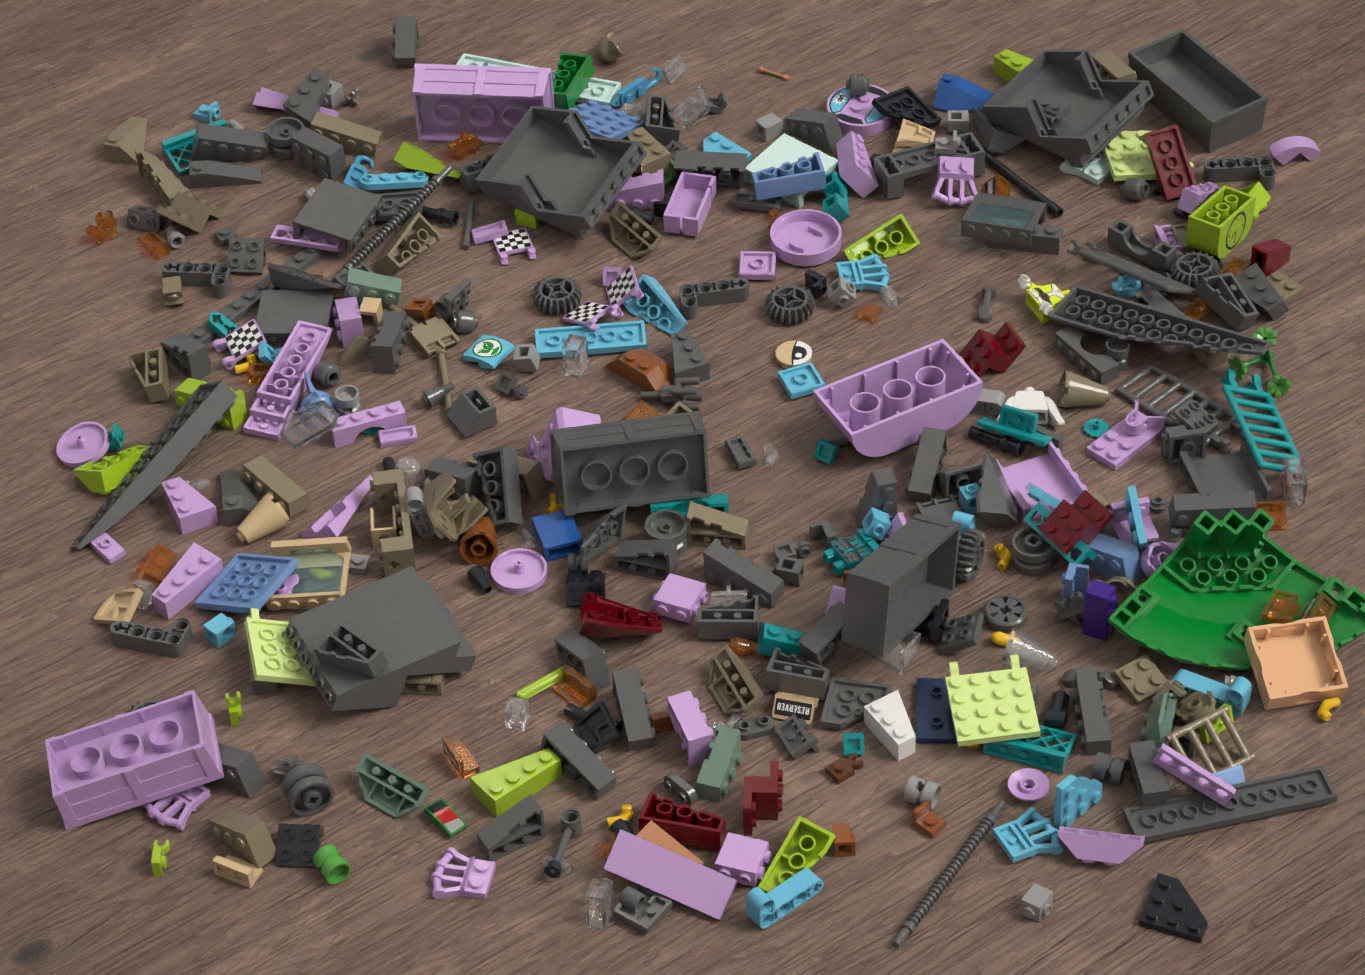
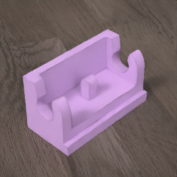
M1154 225L1153 239L1155 244L1158 245L1161 241H1164L1177 248L1176 257L1183 254L1180 251L1182 247L1177 245L1173 232L1164 233L1165 230L1172 229V226Z

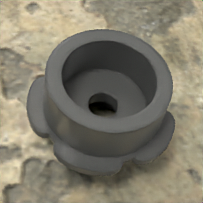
M1154 496L1149 499L1151 512L1156 514L1164 512L1167 505L1165 499L1161 496Z

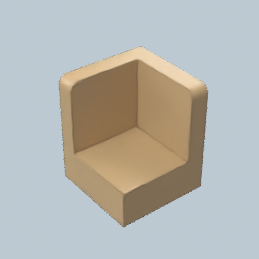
M364 297L359 309L360 314L373 316L374 325L376 326L379 325L383 314L381 298Z

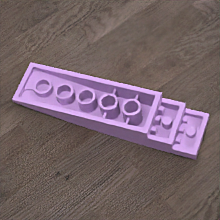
M298 320L257 390V398L250 408V416L243 427L244 433L279 441L307 388L304 372L308 373L311 380L313 370L323 355L333 328Z

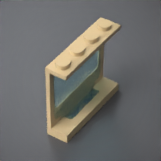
M347 536L271 541L270 548L274 556L297 559L299 565L289 576L298 574L299 582L292 588V594L272 595L265 603L268 610L315 608L346 594L352 548Z

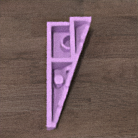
M261 87L260 93L256 92L252 105L285 111L283 104L289 96ZM323 106L319 110L321 113L337 118L340 113Z
M371 475L353 488L350 494L340 499L317 521L313 522L311 527L300 534L301 537L304 539L338 537L369 491V480H373Z

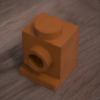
M849 823L832 824V832L836 835L833 841L834 857L856 856L854 831H850Z

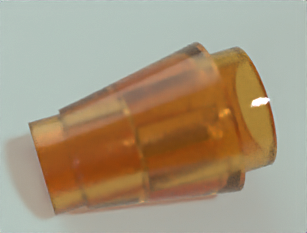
M736 636L735 638H730L729 647L737 656L757 655L758 643Z

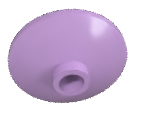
M1032 768L1017 770L1008 779L1009 792L1015 798L1022 801L1039 800L1048 793L1050 787L1047 776L1041 771Z

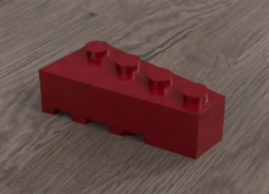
M651 791L639 816V832L652 820L682 845L720 851L726 838V818L704 810L695 811L687 804L681 806L673 803V799L668 797L664 799L659 798L656 793Z

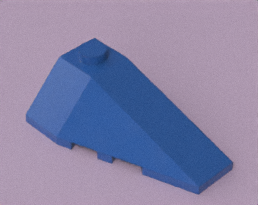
M943 73L937 86L933 110L948 113V110H968V113H971L973 107L983 109L982 106L995 93L962 77Z

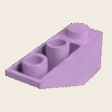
M1207 182L1183 188L1177 208L1192 214L1198 205L1203 203L1207 196L1218 188L1217 184Z

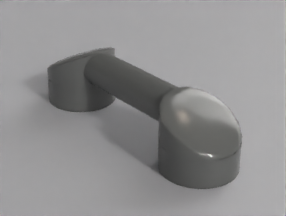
M993 286L982 287L983 304L977 311V320L982 324H987L992 320L990 300L996 297V288Z
M1075 669L1068 670L1062 677V684L1067 688H1074ZM1112 671L1100 673L1099 681H1103V686L1108 690H1115L1119 687V682L1113 676L1114 672Z

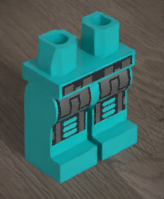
M864 528L857 530L856 535L830 542V548L823 551V560L826 564L835 561L832 563V570L837 576L842 574L844 570L854 569L876 550L879 545L870 535L865 534Z

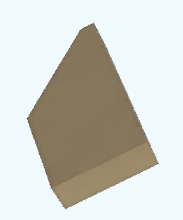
M356 334L339 360V363L345 366L362 357L372 341L369 338Z

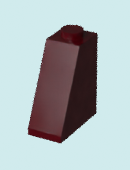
M1278 239L1254 244L1252 246L1250 266L1256 263L1267 277L1290 260L1291 246Z

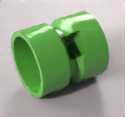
M330 844L321 847L313 856V863L329 884H339L349 876L351 867L334 845Z

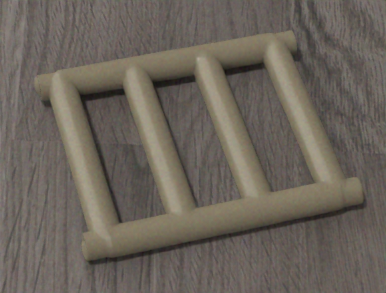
M1227 706L1218 708L1164 737L1167 743H1171L1175 751L1188 758L1178 741V738L1187 734L1206 770L1212 774L1237 765H1242L1243 767L1255 760V755L1249 753L1231 721ZM1219 717L1242 758L1234 762L1211 721ZM1201 726L1205 727L1226 765L1219 770L1215 769L1194 731Z

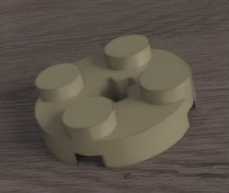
M1197 691L1185 697L1181 701L1182 706L1179 709L1176 707L1175 710L1179 720L1189 724L1216 710V700L1210 691H1206L1207 693L1205 694Z

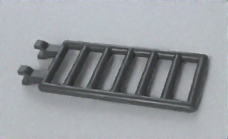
M1070 240V243L1074 244V249H1067L1066 253L1079 254L1165 292L1196 295V289L1116 255L1099 250L1096 244L1092 242H1087L1086 244L1091 248L1089 250L1082 247L1079 241Z
M1153 363L1133 375L1115 390L1117 394L1132 403L1135 400L1138 401L1139 407L1153 416L1165 417V423L1170 426L1173 423L1183 425L1178 419L1171 418L1169 416L1188 400L1194 397L1201 401L1199 404L1202 408L1210 406L1215 409L1211 413L1215 419L1223 414L1230 418L1207 435V445L1209 443L1212 444L1222 454L1231 452V449L1227 447L1231 444V440L1219 437L1228 429H1232L1242 439H1245L1232 410ZM1150 372L1159 375L1136 393L1132 394L1127 391L1129 387ZM1165 380L1173 384L1148 403L1140 399ZM1182 389L1187 392L1163 411L1155 408L1156 405L1177 390Z

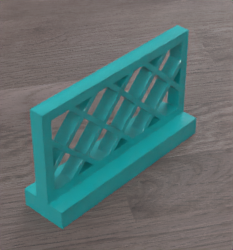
M225 119L210 123V125L227 127V122ZM196 129L161 141L164 157L169 159L179 176L190 172L191 160L183 159L184 154L191 156V151L187 149L191 148ZM181 153L179 157L172 156L173 154ZM184 163L188 164V166L180 169L179 164Z
M1039 725L1040 734H1048L1049 736L1044 738L1041 736L1035 737L1036 740L1032 741L1023 738L984 743L983 753L1062 774L1065 769V763L1077 740V734ZM1060 739H1067L1070 741L1062 743ZM1052 741L1056 743V745L1049 746L1047 744Z

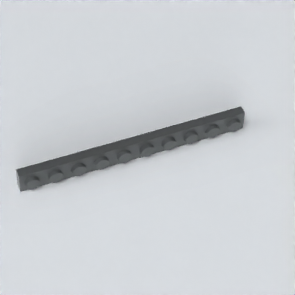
M305 247L282 265L305 271L326 255L325 250ZM269 274L226 306L220 313L231 322L236 323L260 304L262 290H279L280 288L273 286ZM207 322L188 335V337L205 345L219 336L209 328Z

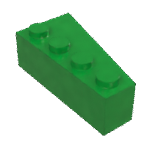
M560 52V61H558V69L555 72V80L553 81L555 108L568 110L573 107L595 72L591 55Z

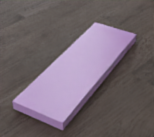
M622 829L618 833L604 866V869L719 920L723 916L738 881Z

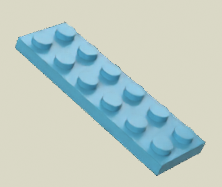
M644 320L596 324L600 326L596 331H591L587 326L583 325L535 329L536 349L541 356L540 358L626 352L632 349L643 348L647 350Z

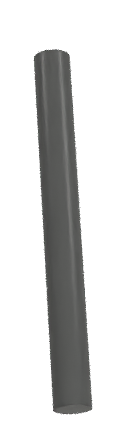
M469 200L462 243L463 250H468L470 245L475 200Z

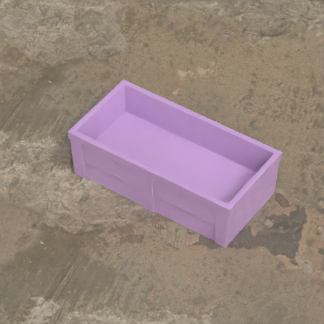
M416 63L414 66L415 75L412 94L418 142L503 144L531 106L555 108L552 68Z
M195 690L126 714L116 715L114 718L57 737L45 739L52 795L61 813L66 830L224 778L214 718L211 713H208Z

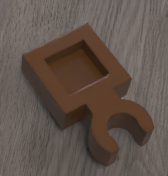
M852 753L846 761L841 757L827 765L825 772L837 784H840L854 776V770L863 768L864 760L861 759L855 762L857 754Z

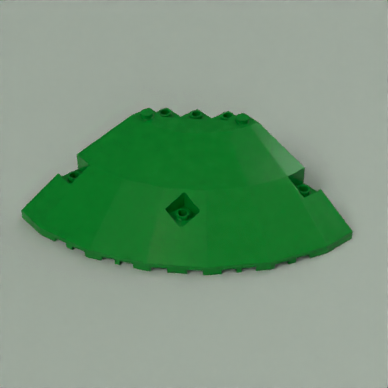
M1261 508L1256 511L1249 521L1232 509L1221 522L1204 510L1193 522L1184 540L1149 579L1142 583L1116 609L1107 622L1129 640L1181 663L1228 671L1253 670L1243 640L1244 637L1242 636V633H1246L1248 627L1274 623L1286 624L1300 620L1309 602L1319 595L1306 619L1326 616L1336 651L1365 633V595L1354 586L1349 588L1337 577L1333 578L1330 576L1326 579L1298 562L1269 539L1266 535L1274 524L1275 519ZM1332 590L1337 591L1338 595H1335ZM1139 598H1143L1145 602H1141Z

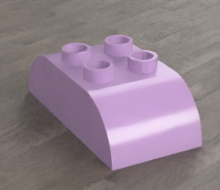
M941 339L813 390V395L818 406L858 452L865 456L879 457L898 452L902 448L916 443L918 435L922 434L924 427L948 430L957 425L970 413L977 403L982 391L983 381L944 339Z

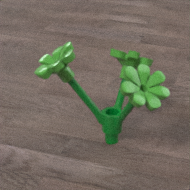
M1267 326L1265 330L1262 327H1258V334L1254 333L1252 336L1272 342V346H1275L1277 343L1275 340L1277 332H1271L1272 328L1270 326ZM1270 349L1263 356L1251 361H1241L1239 356L1228 359V363L1231 365L1229 369L1235 371V379L1238 378L1239 380L1244 378V375L1248 372L1247 368H1249V365L1257 362L1268 363L1273 377L1272 381L1267 383V388L1271 395L1275 393L1276 398L1281 397V392L1287 394L1289 392L1288 388L1292 386L1285 376H1277L1273 364L1274 353Z

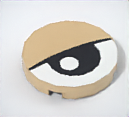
M787 341L776 349V361L785 369L806 364L812 360V349L808 344L801 341Z

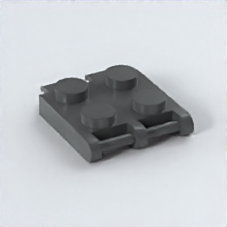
M953 494L948 495L947 498L938 500L933 498L929 502L915 503L919 514L947 521L952 520L955 511L961 512Z

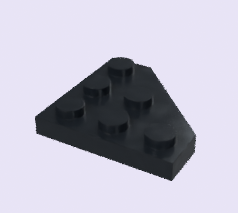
M909 86L874 98L871 103L884 116L901 121L904 118L926 128L936 126L942 120Z
M1158 873L1139 918L1138 925L1201 943L1207 930L1208 922L1179 879Z

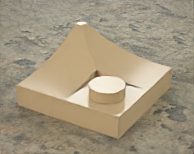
M903 118L894 146L914 147L933 142L935 131Z
M139 588L117 591L102 604L94 620L97 624L110 625L115 621L130 622L143 592Z

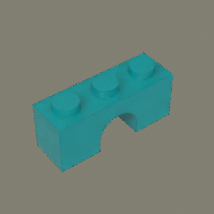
M833 170L825 175L826 189L821 190L827 198L822 200V207L824 213L831 215L839 223L850 217L846 182Z

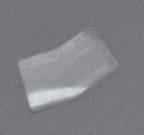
M892 286L880 288V297L887 307L893 309L900 305V296L894 292Z

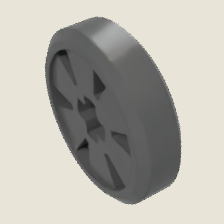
M998 595L986 602L983 616L986 624L991 628L1002 632H1010L1021 628L1026 623L1028 609L1026 604L1018 597Z

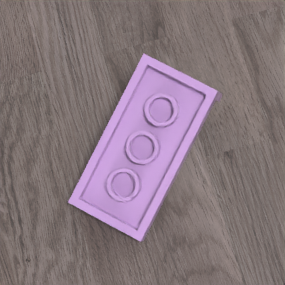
M1135 400L1134 409L1122 421L1087 446L1086 453L1116 471L1165 432L1166 418L1163 416L1144 415L1138 411L1139 402Z

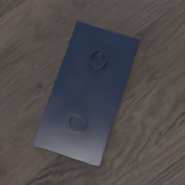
M945 678L916 679V743L957 744Z

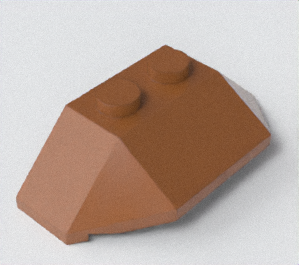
M644 348L629 350L606 364V368L646 392L661 391L662 386L672 385L671 364Z

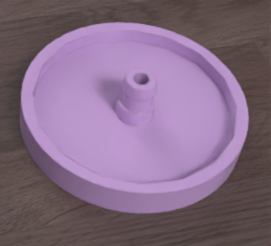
M91 421L79 423L68 429L60 437L56 452L61 462L70 468H78L91 461L95 463L107 452L110 445V436L106 428L100 423Z
M525 548L505 551L497 556L491 565V578L494 585L498 589L511 594H524L536 590L545 582L548 575L547 563L544 557L536 551Z

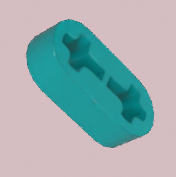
M212 312L207 319L209 328L221 338L229 335L227 331L231 330L233 332L238 329L233 322L220 312Z

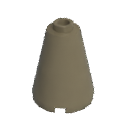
M1069 370L1063 371L1059 382L1061 387L1057 393V406H1101L1109 402L1111 392L1108 391V387Z

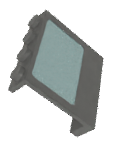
M978 192L961 220V236L1031 247L1032 232L1038 221L1044 222L1046 219L1047 203Z

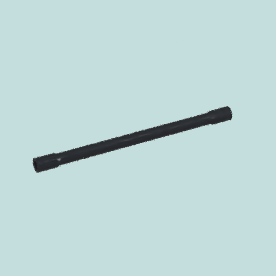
M961 130L957 131V135L964 133ZM985 150V161L1037 202L1047 203L1046 210L1058 218L1063 214V208L1049 200Z

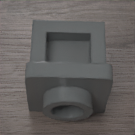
M721 91L717 98L704 94L699 98L702 110L721 114L723 108H726L728 103L724 91Z
M828 520L809 525L810 540L822 538L826 549L830 548V542L838 540L836 531L832 530Z

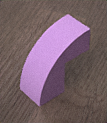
M1303 136L1286 137L1268 146L1273 156L1283 166L1299 153L1309 161L1321 153L1312 139Z

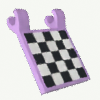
M526 228L508 231L509 235L492 239L501 265L509 264L508 255L527 251L529 260L536 259V250Z
M631 265L606 287L610 306L618 304L616 311L621 314L617 316V319L624 315L619 306L631 295L633 297L636 296L637 300L644 297L643 292L639 288L634 268Z
M587 301L562 317V320L587 326L591 331H596L600 328V326L595 324L598 318L606 313L616 318L621 313L616 311L618 304L608 306Z
M253 318L226 337L214 340L212 346L216 348L218 353L223 352L226 346H228L233 356L223 358L221 363L229 371L234 368L239 360L258 349L259 343L263 341L267 343V340Z

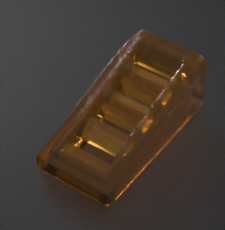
M154 231L147 232L138 237V241L156 260L171 253L168 242Z
M249 363L247 368L248 384H261L273 364Z

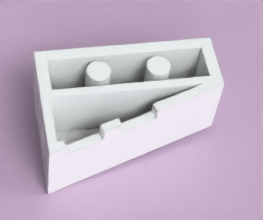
M898 690L864 706V724L898 761L915 753L916 736Z

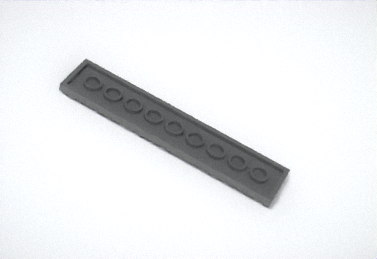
M1323 766L1231 785L1236 789V792L1225 807L1205 794L1196 792L1168 798L1167 803L1147 806L1140 804L1123 808V815L1132 835L1145 836L1144 843L1333 803L1337 802L1338 796Z

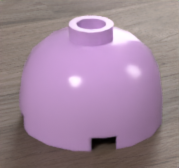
M1165 541L1154 542L1147 546L1140 557V567L1143 573L1149 578L1175 549Z

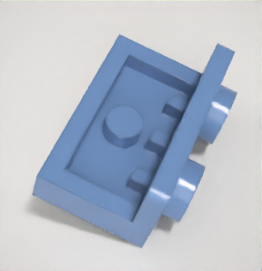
M1070 562L1067 573L1063 572L1061 584H1064L1061 590V597H1065L1069 604L1072 603L1069 597L1073 593L1080 591L1085 596L1089 578L1088 565Z

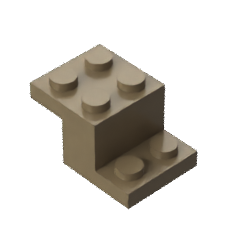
M177 191L171 206H166V208L158 206L156 212L199 233L202 232L209 215L219 219L222 212L216 210V205L187 191L184 194Z

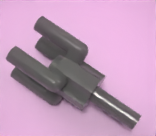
M700 377L675 378L674 385L662 386L661 391L640 392V398L661 399L663 404H673V407L678 401L682 403L683 400H703V393H697V387L682 388V385H700ZM683 403L692 411L700 410L699 403Z

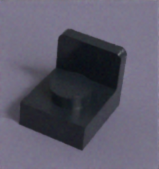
M669 191L663 201H654V216L663 217L673 191Z
M808 269L805 272V286L812 289L815 300L827 291L826 277Z

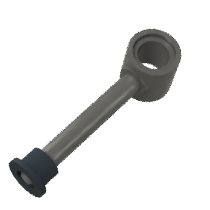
M565 809L560 815L562 837L553 860L544 869L548 877L558 878L561 875V860L570 838L578 837L582 833L581 813L577 809Z

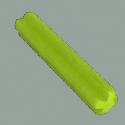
M562 666L518 690L516 698L523 702L569 676L568 669Z

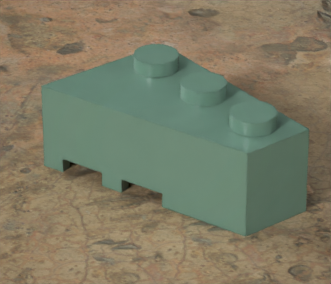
M349 268L341 299L356 296L358 307H360L364 297L381 298L382 307H386V304H395L397 306L401 294L402 279Z
M717 724L715 728L716 740L715 742H710L709 749H712L708 759H704L696 781V792L699 797L720 802L723 795L728 793L730 780H734L736 768L742 764L744 754L741 753L740 730Z

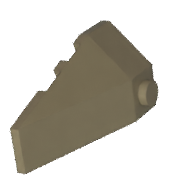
M131 116L109 134L103 144L107 161L137 165L135 149L138 148L145 151L147 118Z

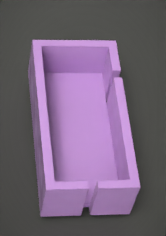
M681 172L663 215L664 232L677 234L683 232L684 235L699 236L712 205L711 202H713L716 195V176Z

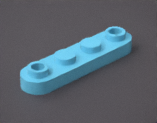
M421 171L415 173L365 174L359 179V186L364 190L425 187V184H428V175Z

